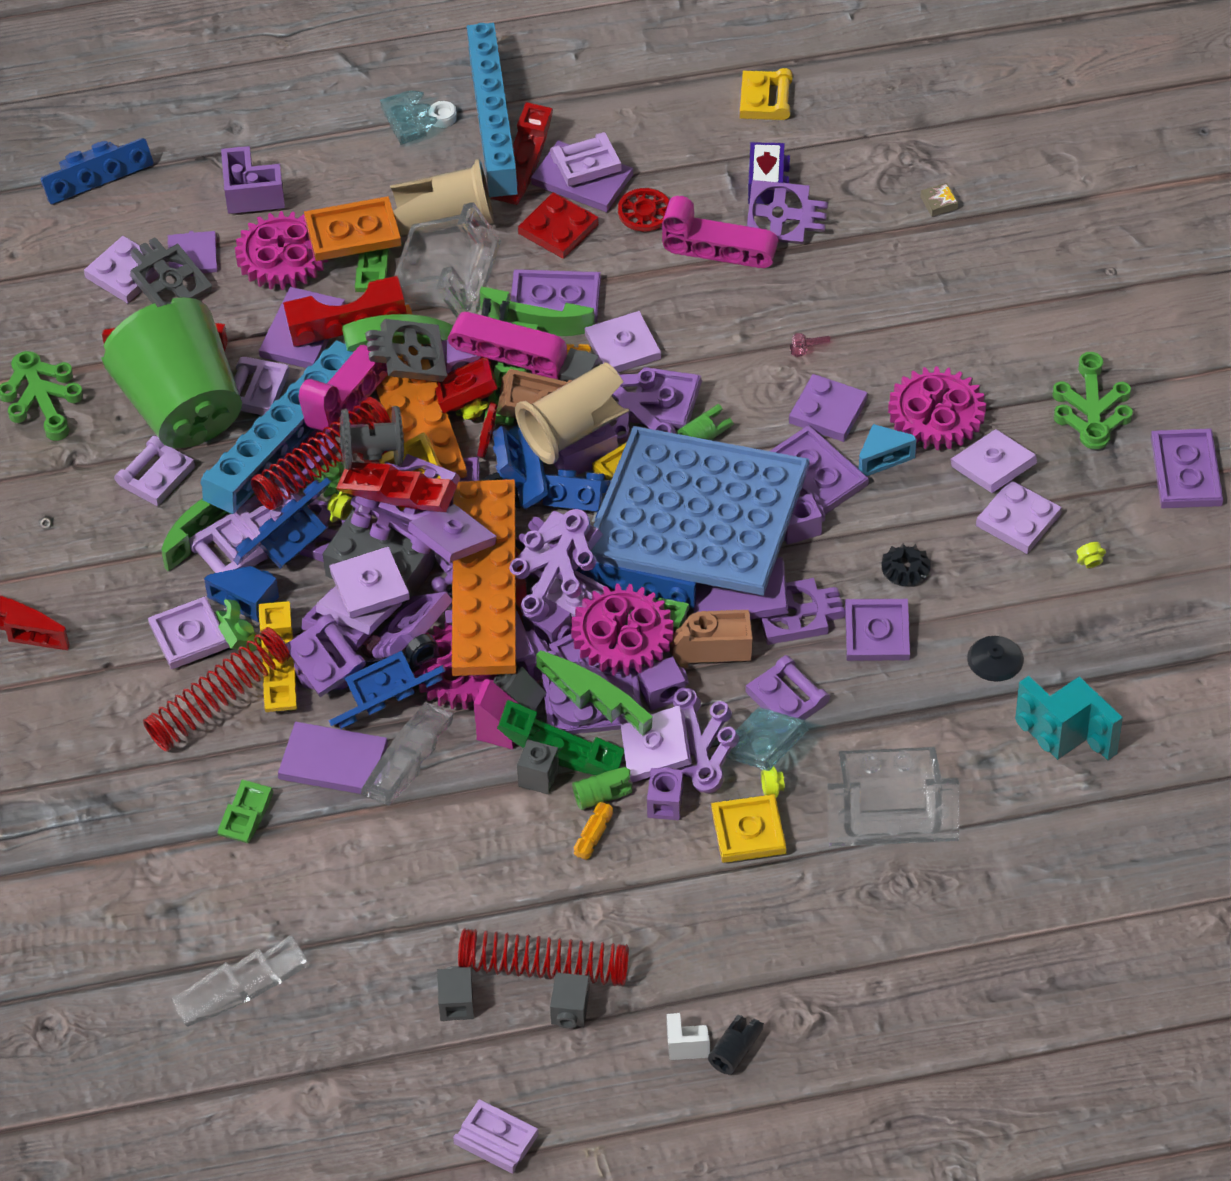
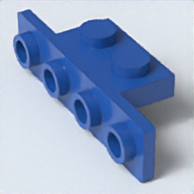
M140 138L120 147L111 142L101 141L93 144L91 150L83 153L81 151L69 153L65 156V160L59 162L61 170L45 175L40 179L48 202L54 204L153 165L154 162L146 139Z
M518 424L509 431L503 426L493 431V450L498 463L496 469L504 480L515 479L520 506L523 509H527L533 504L539 503L548 494L543 461L532 451Z
M327 477L320 483L318 480L313 481L303 491L305 496L298 502L292 499L281 509L283 515L276 521L273 518L268 519L258 529L260 534L253 540L250 537L243 540L235 549L238 553L233 561L239 565L260 547L280 569L283 568L326 531L327 527L310 510L308 505L328 489L331 481Z
M403 650L345 678L358 706L330 719L329 723L331 726L338 724L340 729L357 722L358 720L355 715L367 710L368 714L371 715L386 708L384 701L392 697H396L397 701H400L415 694L413 687L423 682L427 688L444 680L441 674L446 672L447 669L445 665H442L416 678Z

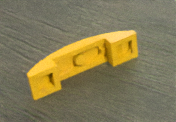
M290 601L258 604L260 632L266 627H270L283 639L285 644L293 640ZM261 639L262 648L276 665V670H272L262 658L263 664L269 673L268 676L263 675L265 712L297 709L294 661L291 657V660L280 664Z

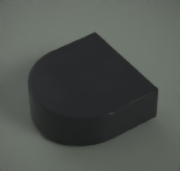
M421 634L408 643L405 653L410 667L415 668L439 657V646L432 635Z

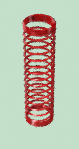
M372 397L362 401L360 406H354L353 412L348 411V414H353L354 422L349 419L350 423L357 425V416L364 424H368L369 429H372L371 426L374 428V423L380 422L372 413L370 404L377 411L383 423H391L386 409L378 400ZM356 409H360L361 416L355 413ZM340 417L338 422H332L330 427H324L323 432H317L315 438H309L307 443H301L300 448H294L292 453H287L285 459H279L277 464H271L269 469H264L262 474H257L251 479V487L256 497L269 510L278 509L280 505H283V497L291 499L290 491L293 494H298V486L306 489V481L312 483L314 481L313 476L321 478V471L329 473V466L336 468V460L343 462L341 447L334 436V433H336L340 437ZM334 424L338 425L339 432L332 428ZM326 430H330L332 438L325 434ZM318 435H323L324 443L317 439ZM326 438L338 449L342 460L333 453ZM311 440H315L317 449L310 444ZM318 442L331 455L334 461V465H332L326 459V457L324 456L319 447ZM304 445L308 446L309 454L302 450ZM311 448L321 457L327 470L319 465ZM295 451H300L302 460L295 455ZM303 453L316 466L319 476L315 474L309 467L304 458ZM288 456H292L294 464L287 460ZM296 459L306 468L312 481L307 479L302 473ZM281 461L285 462L287 470L279 465ZM288 464L298 473L304 486L295 479ZM273 467H277L280 477L272 471ZM281 470L293 482L296 492L285 481ZM265 472L270 473L272 482L264 476ZM273 475L283 484L289 497L280 490ZM260 484L266 489L272 501L266 496Z
M266 627L260 632V635H255V642L247 641L246 647H239V654L231 653V660L223 659V666L215 665V672L207 671V678L199 677V684L191 683V690L183 689V696L175 695V702L167 701V709L159 707V715L151 713L146 719H143L147 732L162 750L169 752L171 748H174L173 739L178 743L181 740L175 730L163 718L161 709L170 715L184 736H189L184 725L171 712L169 703L178 709L192 730H197L195 723L179 706L177 697L186 702L189 710L199 723L205 724L201 714L188 701L185 691L194 696L199 707L209 718H213L209 708L196 695L193 685L202 690L207 701L217 712H221L215 699L204 689L201 679L210 684L215 695L225 706H229L226 697L211 682L209 673L217 677L225 692L233 700H237V696L232 688L219 676L217 667L225 671L237 691L245 694V690L240 682L227 670L225 661L233 665L246 686L253 688V684L248 676L234 662L233 655L241 659L246 670L255 681H261L256 670L242 656L241 649L249 653L252 661L264 676L269 675L264 664L250 650L249 643L255 645L267 665L272 670H276L274 661L259 646L257 637L262 639L269 652L280 664L291 660L287 645L272 628Z
M464 928L459 942L458 966L466 968L471 967V964H473V969L475 972H478L483 964L485 972L489 973L494 963V970L497 975L501 973L504 966L508 976L512 973L515 966L518 977L523 974L526 966L527 976L529 978L532 977L536 968L539 979L544 976L547 968L548 977L552 980L557 970L558 973H561L562 939L561 937L558 939L557 956L551 975V937H548L544 967L540 975L539 950L541 937H537L535 959L530 973V935L528 934L526 937L524 960L519 973L518 946L520 935L516 934L514 956L510 971L508 972L507 948L509 933L505 934L504 952L498 970V932L496 931L492 958L487 970L486 946L488 931L484 932L482 955L479 966L476 968L475 947L477 930L473 931V929L470 930L469 928L466 930ZM572 939L569 940L567 960L564 969V973L566 974L567 971L568 974H572ZM580 940L578 959L574 972L576 975L578 970L579 975H582V940ZM591 941L585 976H588L590 972V980L594 984L597 982L600 973L601 982L605 985L609 980L611 972L612 984L623 987L626 982L628 969V945L619 944L617 946L614 965L615 944H612L608 971L604 981V942L601 943L598 967L593 979L594 942Z

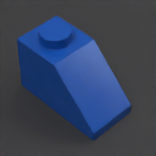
M252 566L209 574L204 578L207 598L226 606L224 603L225 599L236 600L240 605V614L256 622H259L258 604L274 603L279 598L277 579L268 571H260Z

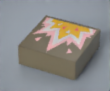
M948 183L921 190V199L931 217L958 209L959 202Z

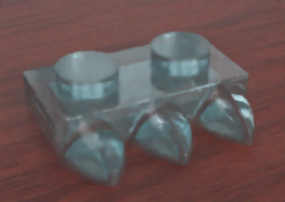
M406 91L380 100L381 109L400 145L427 137L426 131L430 130L438 120L437 117L424 116L431 106L418 103L424 95L423 92Z

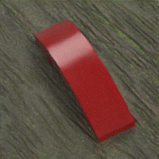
M525 102L517 123L518 132L512 145L518 194L490 197V199L515 205L519 203L538 165L552 118V108Z

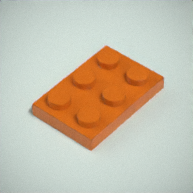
M389 196L304 211V220L316 261L401 246V237Z

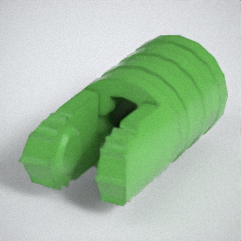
M717 404L680 428L677 434L712 440L734 426V423L729 418L715 426L711 418L718 416L723 410L721 405Z
M621 767L573 782L572 789L579 809L584 810L597 805L599 802H609L632 793V783L628 782L631 775L630 769Z

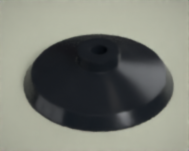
M987 636L977 640L970 647L967 661L970 669L980 678L1000 682L1011 679L1020 672L1024 663V656L1020 647L1012 640L1002 636Z

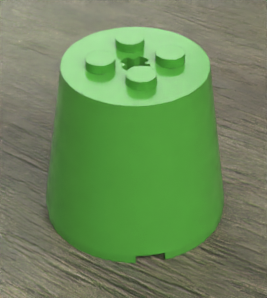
M182 297L172 298V304L157 307L155 303L126 318L108 336L103 345L105 354L104 357H101L107 372L164 445L171 448H187L211 440L235 421L242 408V400L211 311L200 300Z

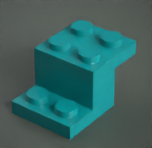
M1030 676L1019 682L1015 715L1016 722L1022 730L1028 731L1037 739L1038 744L1044 751L1050 752L1058 760L1087 740L1091 749L1103 755L1107 760L1118 754L1123 717L1080 676L1051 696Z

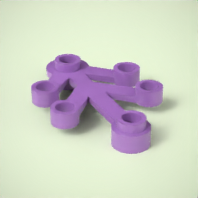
M645 368L638 374H619L623 383L612 395L619 401L618 404L623 408H628L629 412L618 417L616 425L613 426L616 434L620 431L626 432L624 435H617V442L623 444L628 441L630 436V412L648 429L676 434L671 424L659 422L642 406L643 404H660L664 407L673 405L676 401L673 388L663 386L657 392H627L623 387L641 386L644 389L653 388L657 383L655 372L652 369ZM645 377H652L648 381H643ZM665 394L671 395L669 398H662Z
M358 496L352 498L351 505L355 507L351 518L353 525L368 528L373 515L378 520L372 524L370 536L379 540H387L390 533L388 526L410 539L413 550L429 554L431 548L408 531V521L383 512L378 507L380 503L378 501Z
M580 509L566 512L562 516L559 525L541 533L535 530L529 531L523 539L525 546L533 552L541 550L544 544L560 538L556 547L528 560L516 558L510 563V571L518 579H524L531 572L546 566L532 595H527L521 603V612L532 622L541 621L548 614L549 607L544 599L559 569L563 578L561 589L566 596L577 598L582 593L583 586L576 578L568 554L573 541L578 551L575 557L576 564L584 571H589L596 565V557L590 551L586 535L590 530V519ZM578 520L575 526L570 527L574 521ZM537 537V542L530 545L531 540ZM590 556L589 561L585 564H582V560L585 557ZM520 565H524L520 572H516ZM576 584L574 590L568 591L570 585ZM536 602L534 608L529 609L530 605Z
M681 688L674 694L673 705L674 707L680 705L684 711L685 724L690 739L688 740L690 755L695 756L697 766L690 764L675 770H683L684 776L692 778V783L698 791L714 793L723 784L724 775L721 766L731 749L739 742V736L732 727L722 728L723 724L731 718L732 711L725 702H715L710 708L712 718L702 734L696 714L700 709L701 700L694 690ZM725 709L721 715H717L720 710ZM728 735H732L729 740L724 741ZM717 736L720 745L711 759H709L708 750Z

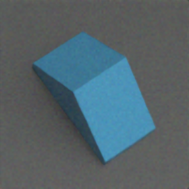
M873 424L859 455V470L865 476H869L915 459V436Z

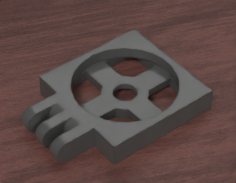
M154 237L149 240L150 246L147 243L139 246L141 252L137 248L130 251L132 258L138 264V266L131 269L130 277L152 304L155 303L157 307L172 304L171 302L163 301L158 295L166 289L172 290L178 298L198 299L211 292L212 284L178 243L166 250L158 239ZM165 262H175L183 266L178 269L171 268ZM154 267L160 275V279L149 284L146 280V275ZM193 274L196 288L189 292L183 285V280ZM174 276L177 281L174 284H169L166 281V277Z
M384 319L380 324L381 331L369 330L365 333L366 340L369 341L367 342V349L371 351L368 354L369 360L371 362L386 363L388 376L443 382L447 377L439 325ZM395 332H403L404 344L392 343ZM416 334L427 335L430 338L431 347L421 346L417 341ZM414 347L418 351V355L410 354L408 348ZM398 356L403 357L404 360H406V361L408 362V365H409V366H407L406 364H404V363L398 358ZM421 360H433L434 367L422 370Z

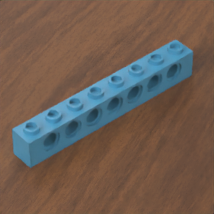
M494 23L467 25L469 58L489 197L518 194L516 166Z
M337 340L328 349H325L321 353L320 358L312 366H308L295 383L290 384L286 393L279 400H275L262 417L256 419L254 425L245 435L242 434L236 444L228 452H224L219 461L203 474L201 479L203 501L234 514L254 493L251 487V479L257 474H262L264 469H269L271 464H277L279 459H285V455L292 453L293 449L297 448L314 430L306 426L299 402V390L302 383L306 379L328 383L354 351H347L346 344ZM273 467L272 471L274 472L277 469V467ZM265 472L264 476L269 478L270 473Z

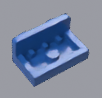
M559 469L557 475H545L548 494L543 498V505L599 511L602 504V493H607L611 480L604 479L605 474L587 472L586 477H578L575 470Z

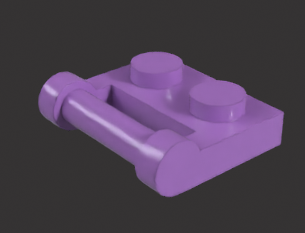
M331 614L323 616L314 626L286 644L292 659L320 698L346 681V677L362 670L366 665L362 656L355 654L335 626L337 622ZM324 634L329 637L346 661V664L340 669L318 639Z
M788 655L781 657L775 666L746 685V693L785 732H788L822 709L830 700V695L824 689H818L795 667V661ZM784 676L790 678L810 699L804 702L781 678Z

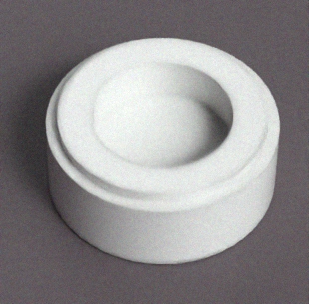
M438 101L429 108V121L435 127L447 128L452 126L457 120L456 107L451 102Z

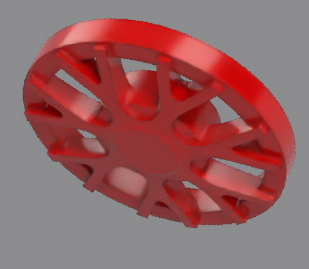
M634 189L620 199L618 203L619 219L632 230L642 232L656 230L662 227L669 199L665 194L655 189ZM646 195L654 196L653 200L645 198ZM635 197L637 201L633 204L629 199ZM661 203H664L666 205L665 207L656 209V206ZM622 209H630L633 212L623 213ZM655 215H661L663 218H655ZM633 218L638 219V221H637L636 223H634V222H632V221H630V220L633 219ZM643 221H651V224H643Z
M491 402L483 423L477 457L482 459L485 458L495 428L498 405Z

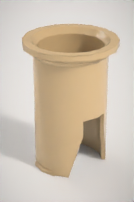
M475 159V164L468 169L390 185L397 209L393 212L401 236L478 219L488 220L489 224H494L487 181L480 159Z
M606 362L600 364L532 404L527 401L517 403L515 415L519 428L532 451L543 462L547 464L556 463L559 458V451L629 412L628 408L621 407L611 396L620 387L623 380L610 364Z

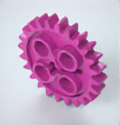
M280 211L279 216L275 218L271 213H268V220L257 217L258 224L255 225L249 222V231L241 230V238L236 239L235 255L237 266L241 267L242 275L248 274L250 282L257 279L259 287L267 282L271 290L275 284H280L281 290H284L288 283L293 288H296V281L300 280L303 284H307L306 277L316 278V270L323 271V263L328 262V259L315 260L304 214L298 219L295 218V212H291L289 217H285L283 211Z
M935 366L934 372L929 373L928 369L923 367L921 375L913 370L911 371V379L903 376L901 384L895 383L894 392H890L888 404L890 423H895L894 430L914 435L916 444L922 441L924 449L930 443L934 444L936 450L940 449L941 444H945L948 449H951L952 442L954 441L962 446L963 437L972 440L973 432L979 433L980 425L984 424L986 413L984 393H979V385L971 386V377L962 380L961 371L951 375V369L947 368L944 373H940L938 366Z
M616 584L615 591L611 592L607 586H603L602 595L592 591V601L583 598L582 607L575 608V617H572L571 628L574 649H580L581 659L589 657V665L593 666L596 663H600V670L602 672L607 667H611L612 675H616L618 669H623L625 675L628 676L630 668H635L638 673H641L643 664L653 668V659L662 661L663 652H669V644L673 641V620H670L671 611L664 610L665 602L663 600L656 602V594L654 592L646 597L644 595V587H641L637 592H633L632 584L628 585L626 591L622 590L619 584Z
M445 621V629L443 630L433 626L434 635L432 636L439 646V657L412 668V671L417 678L445 665L447 671L441 674L444 680L427 688L423 682L419 684V692H427V699L429 701L438 697V706H442L446 701H449L451 709H454L457 703H462L463 709L467 710L468 702L474 703L484 679L494 682L497 674L452 676V626Z

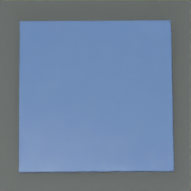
M633 426L593 525L599 528L603 534L591 550L596 557V563L764 596L809 469V459ZM587 556L584 560L589 561L590 556Z

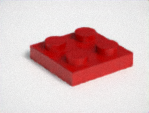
M552 192L518 225V234L564 259L599 225L598 216Z
M482 357L447 373V377L443 382L436 381L438 387L435 388L438 404L443 413L457 411L463 408L467 402L476 398L483 399L490 396L494 390L498 389L490 360Z

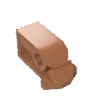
M509 369L502 377L497 414L516 418L515 407L517 403L527 401L532 404L572 380L566 382Z
M749 610L700 611L690 615L674 633L673 641L669 644V652L683 668H688L689 663L751 661L752 631Z

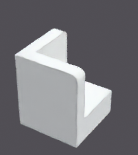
M680 1013L667 1014L669 1060L708 1058L710 1054V1039L707 1026L681 1027Z

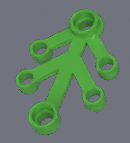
M31 351L18 353L11 362L14 371L8 382L0 385V399L3 402H12L17 398V389L24 379H27L29 385L18 403H13L8 407L9 419L14 423L23 422L27 418V411L36 397L46 418L44 421L46 437L53 441L66 438L69 434L67 420L62 415L57 414L48 394L64 398L70 403H77L83 398L82 387L78 383H70L63 386L40 379L38 373L56 377L57 381L65 383L73 378L71 365L62 362L55 366L41 362L39 355Z
M1095 352L1083 353L1079 358L1078 370L1085 378L1086 399L1073 391L1071 386L1063 381L1054 384L1052 396L1056 401L1069 402L1084 413L1088 419L1087 423L1073 414L1070 406L1062 404L1058 405L1054 410V421L1060 425L1069 424L1080 433L1081 443L1087 448L1101 449L1109 443L1110 432L1118 425H1127L1131 422L1133 411L1127 405H1119L1115 408L1113 415L1100 422V415L1116 402L1129 400L1131 387L1126 382H1117L1114 384L1113 389L1099 400L1097 376L1102 372L1103 359Z

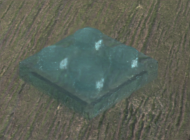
M758 707L736 730L739 742L731 749L727 758L769 771L808 731V727L802 719Z

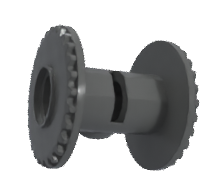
M398 406L392 407V423H374V429H369L368 424L350 425L348 409L341 410L340 444L345 469L351 470L352 453L363 454V459L379 460L385 451H394L396 467L403 465L404 434Z

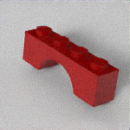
M398 275L369 282L365 293L360 298L341 306L322 304L313 296L283 302L294 347L342 336L343 325L357 320L381 315L407 314Z

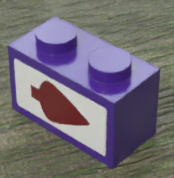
M750 142L748 204L750 203L752 180L789 183V176H784V172H789L790 155H784L785 143ZM766 190L761 193L756 199V204L772 203L775 190Z

